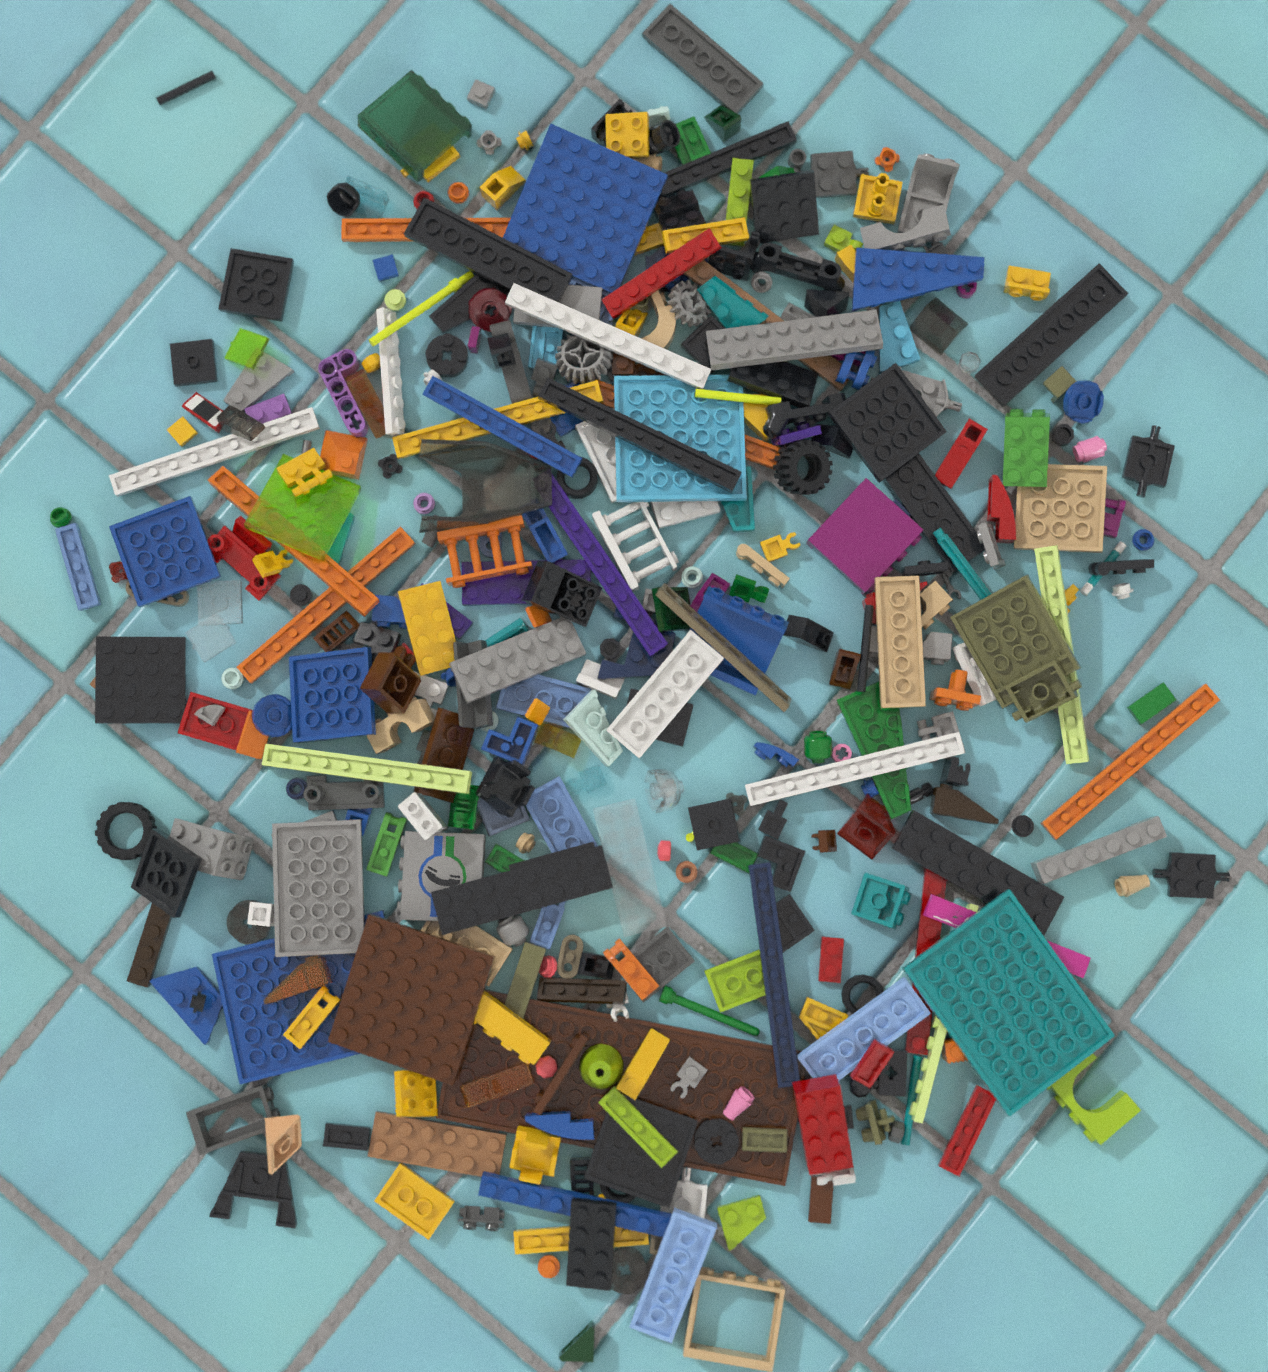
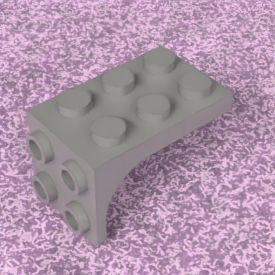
M931 154L918 155L911 173L897 233H905L912 230L919 223L923 210L944 204L947 211L950 194L960 164L952 159L935 158Z
M178 818L174 819L170 837L202 858L198 871L237 880L244 878L253 848V838L217 830Z

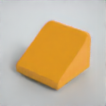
M536 698L530 705L525 717L540 726L550 711V707Z

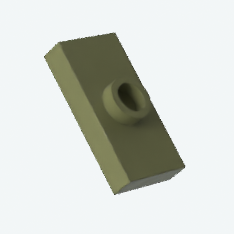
M743 1127L742 1151L787 1153L788 1129Z

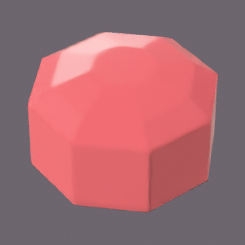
M660 841L657 850L660 861L670 860V841Z
M549 1055L540 1057L535 1065L537 1074L544 1079L553 1077L558 1069L556 1060Z

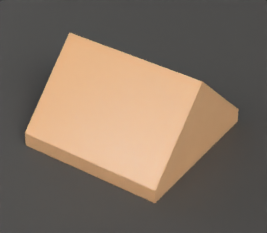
M297 1114L265 1118L268 1172L271 1175L302 1146L301 1118Z

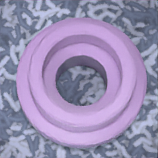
M420 493L415 497L413 505L418 513L429 514L435 507V500L428 493ZM428 501V506L421 507V502Z

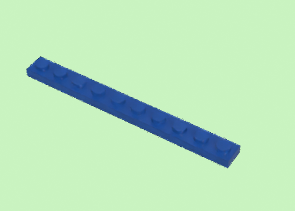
M483 1171L478 1196L570 1216L572 1197L617 1202L616 1227L659 1237L664 1236L672 1213L543 1184L524 1182L516 1178Z

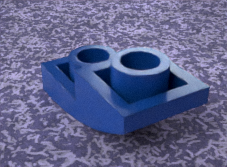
M756 742L753 746L756 749L754 753L762 760L767 758L770 761L774 755H777L778 758L776 760L786 768L788 765L793 767L799 760L787 751L770 744Z

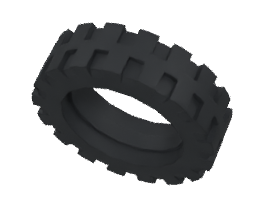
M118 802L115 805H110L106 811L100 814L101 818L96 822L97 830H95V836L98 838V846H101L102 851L114 859L133 860L142 857L151 829L157 828L154 823L156 822L154 816H151V812L147 808L137 803ZM123 813L134 814L143 825L142 839L136 846L130 849H121L114 845L110 839V825L115 817Z

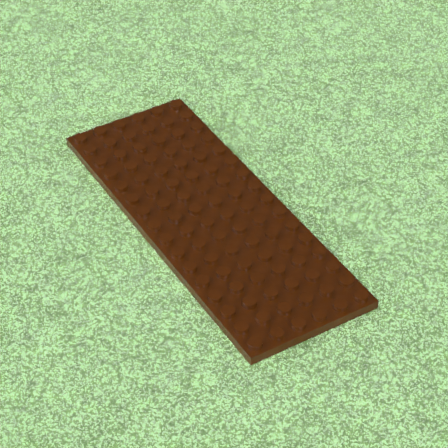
M485 990L505 1004L508 994ZM530 998L524 1020L552 1040L541 1057L549 1055L556 1060L558 1069L554 1076L572 1050L569 1045L575 1035L580 1037L583 1032L589 1036L585 1047L543 1112L571 1110V1119L593 1118L594 1140L561 1137V1143L594 1149L606 1114V1110L598 1102L614 1087L596 1089L589 1086L582 1079L579 1063L583 1053L591 1046L597 1044L610 1045L621 1055L624 1073L649 1030L653 1028L669 1038L670 1041L636 1099L698 1120L694 1135L696 1129L703 1121L712 1118H723L735 1127L739 1137L736 1154L724 1164L717 1165L704 1161L698 1155L694 1146L693 1135L683 1166L786 1186L798 1115L793 1086L782 1088L777 1086L771 1044L631 1017L626 1019L625 1016L617 1015V1022H615L610 1013ZM479 1023L474 1024L455 1084L450 1085L444 1082L442 1084L437 1109L438 1116L436 1118L515 1134L518 1125L538 1129L525 1121L526 1113H535L533 1110L536 1105L533 1104V1101L539 1092L544 1094L554 1076L544 1079L537 1074L535 1066L537 1062L534 1065L532 1063L529 1065L519 1059V1053L513 1049L512 1051L507 1050L500 1044L502 1041L499 1038L488 1036L483 1031V1026ZM796 1049V1055L799 1054L802 1050ZM690 1056L704 1066L707 1072L695 1088L691 1085L687 1087V1095L682 1099L680 1095L683 1092V1088L678 1086L672 1092L671 1086L674 1082L680 1081L681 1078L676 1074ZM797 1058L801 1081L805 1079L806 1069ZM601 1068L596 1070L599 1073H604V1070ZM743 1086L754 1095L753 1104L734 1120H730L723 1111L727 1107L735 1089ZM743 1127L788 1129L787 1153L742 1151ZM720 1135L711 1137L712 1146L715 1147L722 1144Z

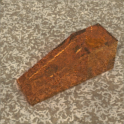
M363 368L345 377V380L372 433L377 439L386 434L384 407Z
M313 955L305 958V963L299 964L263 1000L264 1004H271L333 983L325 957L318 958V955Z

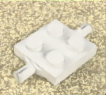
M683 1166L682 1177L678 1181L670 1208L660 1206V1211L673 1213L674 1208L704 1218L708 1185L690 1181L692 1168L687 1167L686 1175V1167Z

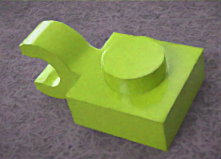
M833 225L824 242V246L839 252L852 245L856 251V248H862L863 243L858 240H851L853 233Z

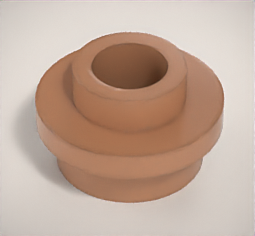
M683 861L676 868V876L681 882L690 883L697 877V867L690 861ZM684 868L690 869L691 873L689 876L682 874Z

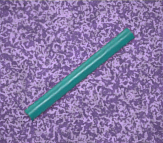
M913 1055L904 1118L905 1133L901 1140V1144L910 1146L913 1126L912 1115H909L912 1102H916L917 1093H915V1088L920 1076L922 1056Z

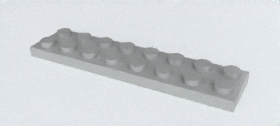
M877 309L706 331L711 370L883 349Z

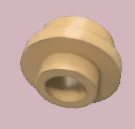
M523 833L516 843L520 853L530 852L534 848L536 842L534 841L535 836L533 834Z

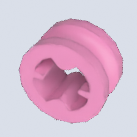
M838 744L832 749V759L835 762L850 759L852 756L851 748L846 744ZM844 748L846 750L844 752H847V757H843L840 760L837 758L839 755H836V751Z

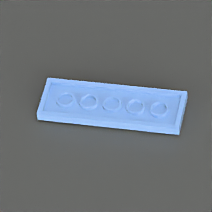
M903 977L797 1054V1058L812 1078L836 1074L839 1081L855 1069L874 1039L887 1046L931 1013L906 978Z
M674 1208L629 1328L672 1343L715 1234L717 1223Z

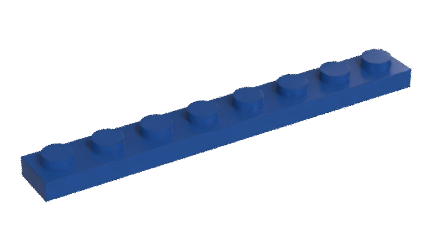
M432 376L422 394L573 478L583 460L578 455Z

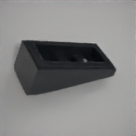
M591 1157L570 1158L571 1191L579 1193L589 1192V1195L594 1196L593 1181L576 1179V1175H585L587 1170L575 1171V1167L588 1166ZM589 1183V1187L576 1188V1184Z

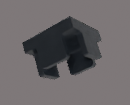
M499 756L494 757L475 794L508 818L513 817L518 807L527 805L535 789L534 786L529 785L531 780L527 778L531 771L516 760L506 762Z

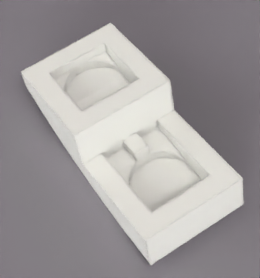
M250 902L247 924L274 926V904Z

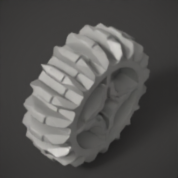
M567 334V340H561L562 346H557V352H559L555 354L556 365H558L557 369H559L562 377L565 376L568 382L572 380L575 385L579 381H581V384H585L586 381L592 382L595 378L601 380V374L607 375V369L611 368L612 351L576 335L570 336Z

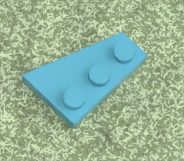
M900 301L880 306L878 312L883 349H879V374L895 363L899 367L919 362L920 357Z

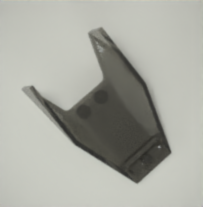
M421 439L420 458L461 473L462 514L457 517L422 516L419 533L488 524L552 506L551 466L541 460L489 442Z

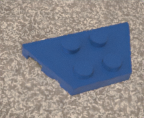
M199 967L151 979L149 982L199 1040L206 1045L210 1041L213 1028L219 1019V1013L223 1009L219 990ZM198 991H202L201 994L206 995L203 1011L193 1013L194 1008H189L192 995H197Z

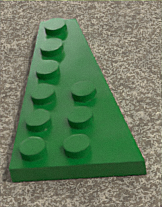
M879 681L867 686L866 692L856 691L836 700L861 756L904 746L899 708H881ZM907 768L871 776L890 820L911 811Z

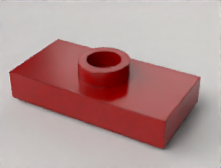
M242 516L235 519L233 533L258 555L270 551L272 543L262 535L258 528L253 527Z
M874 1039L850 1076L857 1082L871 1088L895 1053L894 1050Z

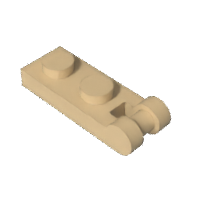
M740 544L736 551L738 559L749 561L752 564L751 568L759 574L763 572L769 577L768 581L775 587H785L790 579L788 576L747 544Z

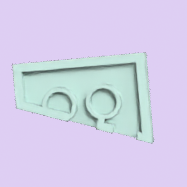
M593 689L563 720L603 765L609 767L623 750L619 741L606 731L610 726L605 716L606 712L598 701L596 690Z

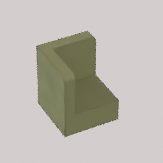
M1061 366L1043 382V385L1053 395L1051 401L1054 403L1076 380Z

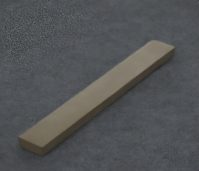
M666 583L659 588L656 596L783 712L789 708L791 698Z

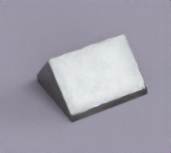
M935 297L924 307L909 328L914 335L941 356L967 327L968 323Z

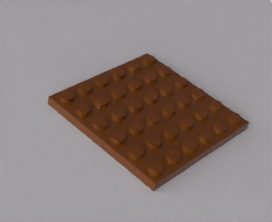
M368 914L328 1042L454 1085L495 956L373 914Z

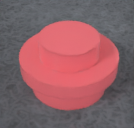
M548 955L543 958L539 974L550 978L557 970V961L553 956Z

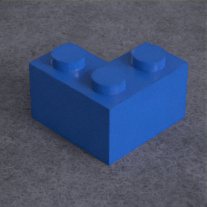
M517 717L510 737L489 729L481 750L507 761L516 760L524 766L539 725Z

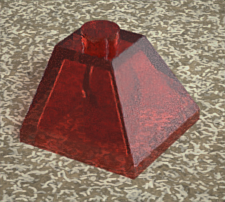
M867 794L837 834L872 860L895 835L896 831L885 806Z

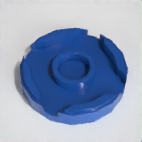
M1080 380L1072 384L1066 391L1063 399V409L1065 415L1070 420L1081 424L1089 423L1092 421L1091 419L1099 415L1104 404V395L1097 383Z
M279 694L267 695L259 699L252 711V721L255 728L262 735L270 738L280 737L289 733L292 729L291 701Z

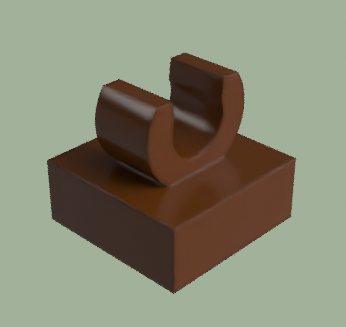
M819 830L818 833L811 835L812 838L819 839V845L812 846L813 850H820V853L837 851L835 830Z

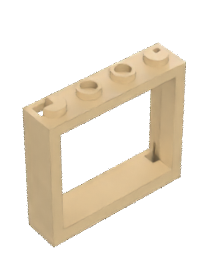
M701 1267L692 1290L683 1345V1357L773 1372L785 1295L784 1284H780L781 1281L769 1278L767 1281L758 1280L759 1277L754 1275L740 1277L736 1276V1273L732 1271L717 1273L712 1268ZM701 1280L776 1292L766 1356L691 1343Z

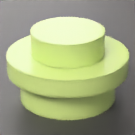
M393 289L385 295V304L390 310L398 311L405 306L406 297L402 291Z

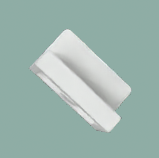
M587 659L581 673L578 674L576 683L617 699L625 678L598 680L597 677L601 665Z

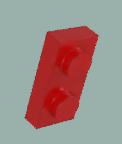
M821 936L818 981L841 983L843 938Z

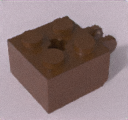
M402 645L397 647L394 652H379L359 688L386 713L405 714L421 683L420 676L411 669L415 657L411 653L406 654L407 649Z

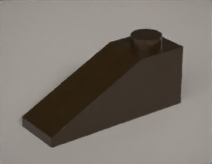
M940 784V787L933 788L930 814L993 825L998 824L999 820L959 790H953L952 785Z

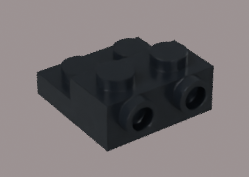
M680 190L676 195L670 197L661 196L654 208L655 217L662 231L706 224L693 190Z

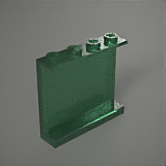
M413 70L409 71L357 115L358 127L417 182L424 178V170L463 136L466 135L470 138L472 131L469 119L461 116L450 102L447 103L436 89H432L421 75H417Z

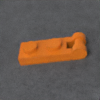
M619 938L614 942L615 945L611 949L607 948L603 954L637 995L644 1000L659 985ZM622 951L625 957L618 961L615 956Z

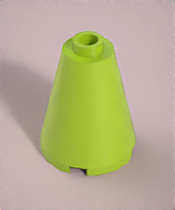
M597 1044L591 1046L583 1053L580 1059L579 1070L581 1077L593 1088H610L620 1080L623 1074L624 1064L622 1057L610 1045ZM601 1068L604 1070V1073H599L596 1070Z

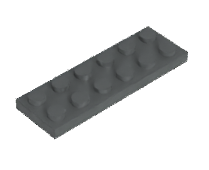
M671 4L642 33V37L716 101L737 114L763 88L764 83Z

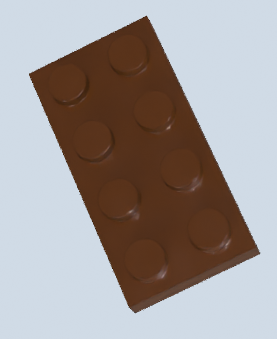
M438 707L421 765L463 770L475 729L460 727L458 713ZM415 787L413 791L453 803L456 792Z

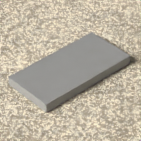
M568 285L559 303L600 320L603 289L601 287ZM514 310V324L555 327L521 311Z

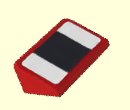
M197 392L181 406L217 433H220L231 418L229 414Z

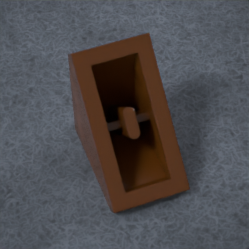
M839 649L836 652L829 685L850 689L861 654Z

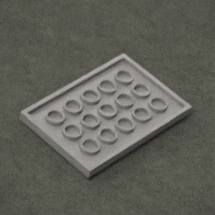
M362 820L272 824L275 957L356 953L365 927Z

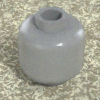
M519 914L498 920L496 931L504 944L518 947L527 940L525 937L529 933V928Z

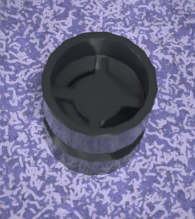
M664 120L649 128V155H659L679 144L680 133L676 124L670 120Z

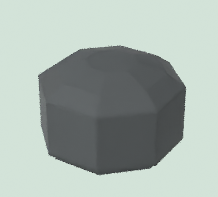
M895 1120L891 1122V1131L888 1132V1139L891 1142L900 1143L905 1133V1126L903 1122Z

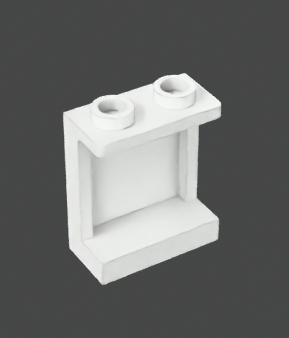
M414 792L398 805V808L424 840L429 839L436 832L443 833L448 828L426 799L419 793Z

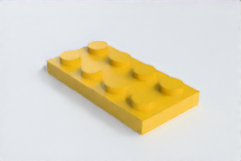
M441 581L397 591L419 675L450 668V662L454 661L453 643L456 642Z

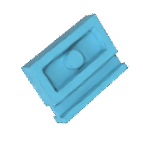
M532 327L529 369H534L538 358L556 364L555 354L559 353L557 352V346H562L561 340H563L564 330L556 327Z

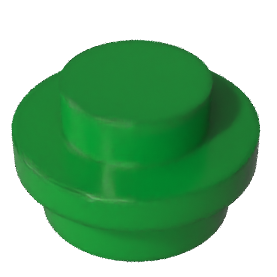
M63 507L55 508L50 514V522L56 528L66 526L72 520L70 511Z

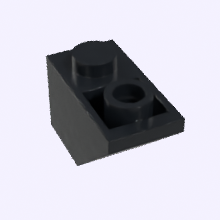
M794 615L788 616L787 622L789 623L783 636L823 652L828 651L834 632L809 618Z

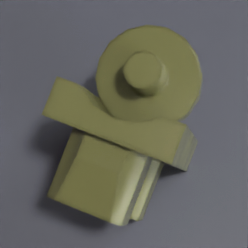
M876 1099L870 1100L866 1105L857 1108L855 1112L858 1121L869 1120L870 1127L861 1130L863 1141L875 1142V1145L882 1144L883 1140H886L885 1132L891 1131L890 1123L895 1121L894 1115L887 1116L885 1108L879 1110Z

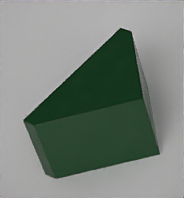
M722 105L704 117L723 143L740 132L741 116Z
M591 1321L559 1352L558 1358L561 1361H594L595 1323Z

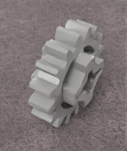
M690 280L685 283L681 281L670 289L671 292L668 294L671 300L667 303L673 307L670 312L676 313L675 319L680 318L682 325L688 323L689 327L693 325L697 327L708 319L707 315L711 311L708 309L709 305L697 291V283L691 285Z

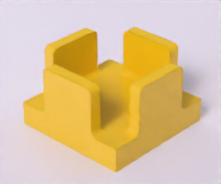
M518 1125L509 1168L520 1170L519 1180L524 1182L541 1184L543 1175L554 1177L561 1136Z

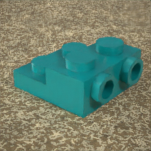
M864 873L851 914L896 930L897 925L901 926L904 920V914L901 913L903 906L908 905L911 899V893L908 892L909 887Z

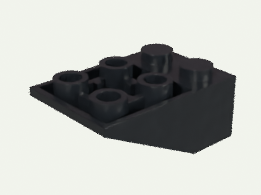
M538 561L522 601L586 627L602 587L549 561Z

